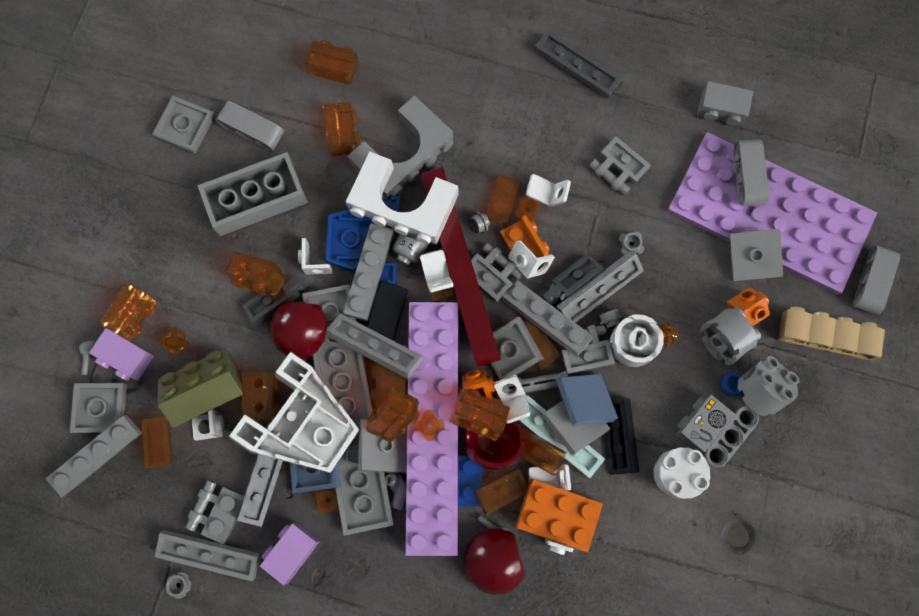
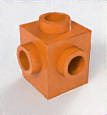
M751 287L727 301L729 309L735 307L742 309L745 313V318L752 326L770 315L768 308L769 300L762 292H757Z
M471 370L467 372L466 375L462 376V385L459 386L462 400L466 399L469 410L493 404L492 392L496 391L493 378H488L486 370Z

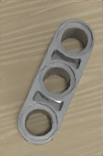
M231 101L226 102L215 119L224 129L270 152L274 151L284 134V130L277 124Z
M761 139L736 140L733 155L739 203L741 206L766 205L769 200V187L763 142Z
M879 245L872 247L867 256L854 296L853 307L876 316L882 313L897 271L900 253Z
M748 406L733 411L735 413L733 418L707 451L702 453L710 468L724 466L757 425L759 415ZM741 412L745 413L748 417L746 425L740 421ZM726 431L731 432L733 435V442L731 444L725 440ZM711 450H715L718 453L719 459L716 463L710 459Z

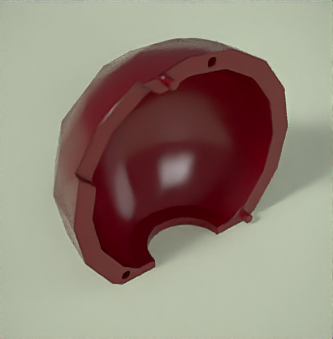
M283 303L273 314L270 323L271 339L277 350L286 357L291 352L300 359L310 358L319 350L324 342L327 329L326 316L322 307L311 303Z
M487 407L476 410L466 419L464 425L466 452L469 459L480 467L489 470H500L511 466L521 457L525 448V434L520 423L518 424L516 421L506 423L504 412L498 408Z
M501 528L486 529L476 534L467 545L463 557L464 569L469 581L478 590L490 595L506 594L516 589L525 578L526 571L520 558L515 534Z

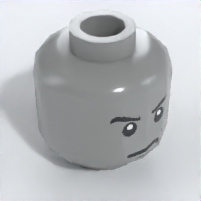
M410 233L406 236L400 234L393 246V251L398 255L396 259L405 265H409L410 262L419 263L421 261L420 255L424 254L428 248V244L418 241L416 239L417 236Z

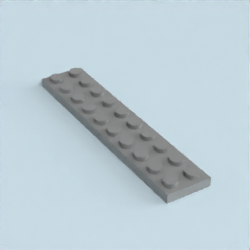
M347 284L302 293L303 302L318 304L322 307L328 328L340 313L343 314L351 287ZM347 316L348 318L357 322L356 318ZM326 334L321 347L313 354L315 372L359 429V420H375L364 357L362 354L328 337ZM359 431L338 461L341 487L336 488L344 536L394 525L385 473L358 471Z

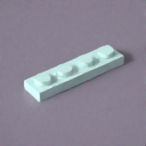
M527 395L530 415L518 421L590 479L605 458L589 445L572 456L542 417L546 410Z

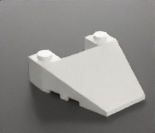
M290 352L275 372L274 377L292 388L294 392L267 429L244 415L229 435V439L250 453L330 473L359 429L330 393L327 386L317 376L312 366Z

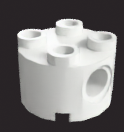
M634 314L625 318L616 326L610 337V346L614 359L628 367L646 365L660 353L663 347L662 330L659 329L656 325L657 323L652 318L645 315Z
M676 448L664 452L653 468L657 487L674 499L696 497L706 490L710 484V467L700 451L691 448Z

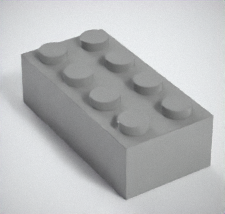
M288 152L197 185L212 227L220 236L308 203Z

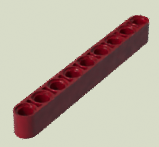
M443 166L421 172L427 195L436 177L447 181ZM454 205L440 235V242L477 367L500 361L501 358Z

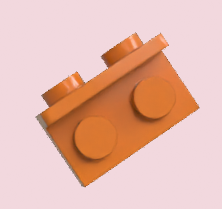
M526 215L522 216L519 222L501 230L499 233L509 252H511L515 242L521 240L537 258L549 255L548 252L550 250L544 239L540 240L536 233L538 229L532 219L529 220Z

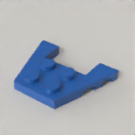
M394 196L383 201L391 210L400 212V196ZM349 209L328 215L326 262L356 273L370 224H375L372 222V219L365 216L363 218L356 217L350 213ZM397 263L384 264L380 282L384 281L397 285Z

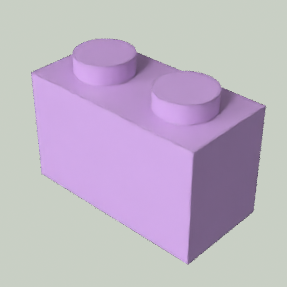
M105 328L89 352L97 357L94 362L106 369L109 366L115 368V374L126 381L129 378L139 380L154 358V355Z
M292 523L291 526L287 524L279 533L278 537L280 540L275 547L271 545L261 557L264 561L260 567L283 586L291 581L320 542L297 523Z

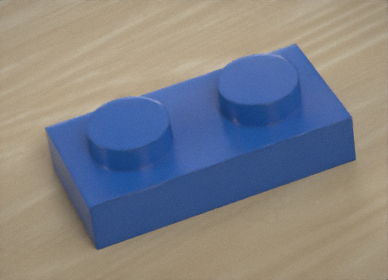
M458 456V506H483L482 467L472 462L468 456Z

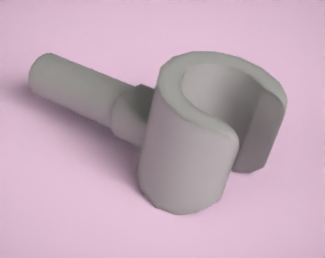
M86 341L80 344L79 349L83 355L82 375H87L89 352L97 341Z
M482 515L477 519L488 529L501 528L509 531L504 527H497Z

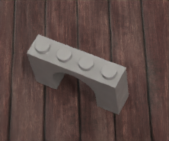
M415 95L398 110L399 120L419 139L420 147L411 159L401 163L392 162L394 170L382 195L386 200L399 196L409 182L413 183L420 176V172L425 167L429 168L437 160V156L442 151H448L453 145V131ZM365 141L347 156L350 165L358 173L369 151L377 154Z

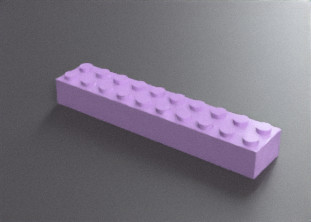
M409 302V349L421 355L422 362L408 379L406 556H458V302Z

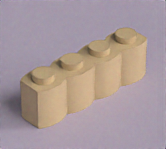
M790 307V309L782 312L778 340L874 361L882 357L885 330L871 322H862L860 325L853 322L852 318L838 317V319H834L825 312H814V314L805 312L804 308Z

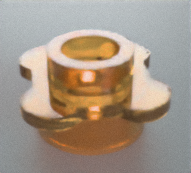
M521 197L519 199V209L515 211L516 217L521 219L522 216L526 215L529 220L532 219L535 222L538 218L537 211L541 208V203L532 198Z
M669 322L658 325L663 333L662 348H666L668 344H675L678 339L676 327L670 325Z
M177 330L169 331L166 338L162 337L159 341L161 345L166 346V349L173 354L179 353L182 349H188L190 345L186 341L185 334Z
M426 410L420 421L414 423V429L425 435L427 441H432L435 439V434L439 430L444 429L445 424L443 420H438L434 416L433 411ZM428 423L432 424L431 428L427 427Z
M331 488L328 491L318 490L315 493L318 505L316 510L319 514L323 515L328 511L339 512L336 488ZM329 498L331 500L330 503H326V499Z

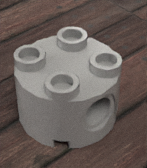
M739 307L722 310L717 317L707 321L700 328V333L704 332L705 335L701 339L707 350L718 361L726 360L724 363L726 365L736 363L745 353L755 349L757 341L761 338L758 329L752 327L745 318V313Z
M769 356L759 361L739 378L738 390L739 392L743 390L745 396L742 399L752 411L762 416H767L768 414L772 416L796 399L798 396L797 384L799 383V378L794 372L788 371L776 358Z

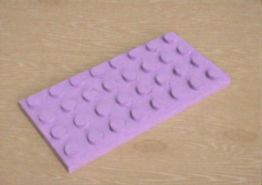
M707 132L667 212L729 243L730 233L780 229L783 269L836 295H840L845 288L877 212L767 160L765 162L769 187L768 203L766 205L741 206L738 199L734 164V144Z

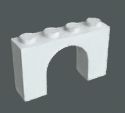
M369 151L346 200L350 213L359 218H363V216L372 219L373 223L385 227V225L393 227L401 235L413 234L417 236L416 239L424 244H430V242L437 244L459 195L458 185L436 177L426 200L419 208L404 213L393 211L382 201L383 191L394 170L392 160Z

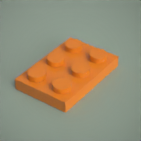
M531 479L516 528L588 553L603 503Z

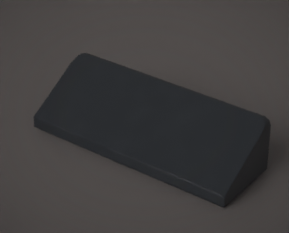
M381 281L367 327L394 341L408 289Z
M627 398L613 399L611 401L618 418L614 422L606 423L610 430L605 433L610 475L639 473L631 401Z

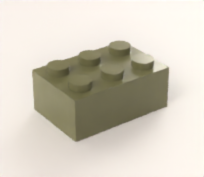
M226 348L221 351H213L206 358L197 362H190L183 369L174 373L169 372L158 380V407L173 428L243 395L239 369Z

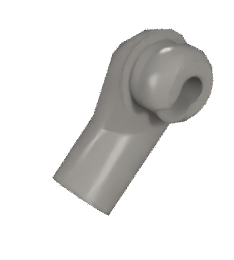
M389 473L386 475L385 480L386 485L390 487L394 494L391 507L402 510L406 499L407 485L401 475Z

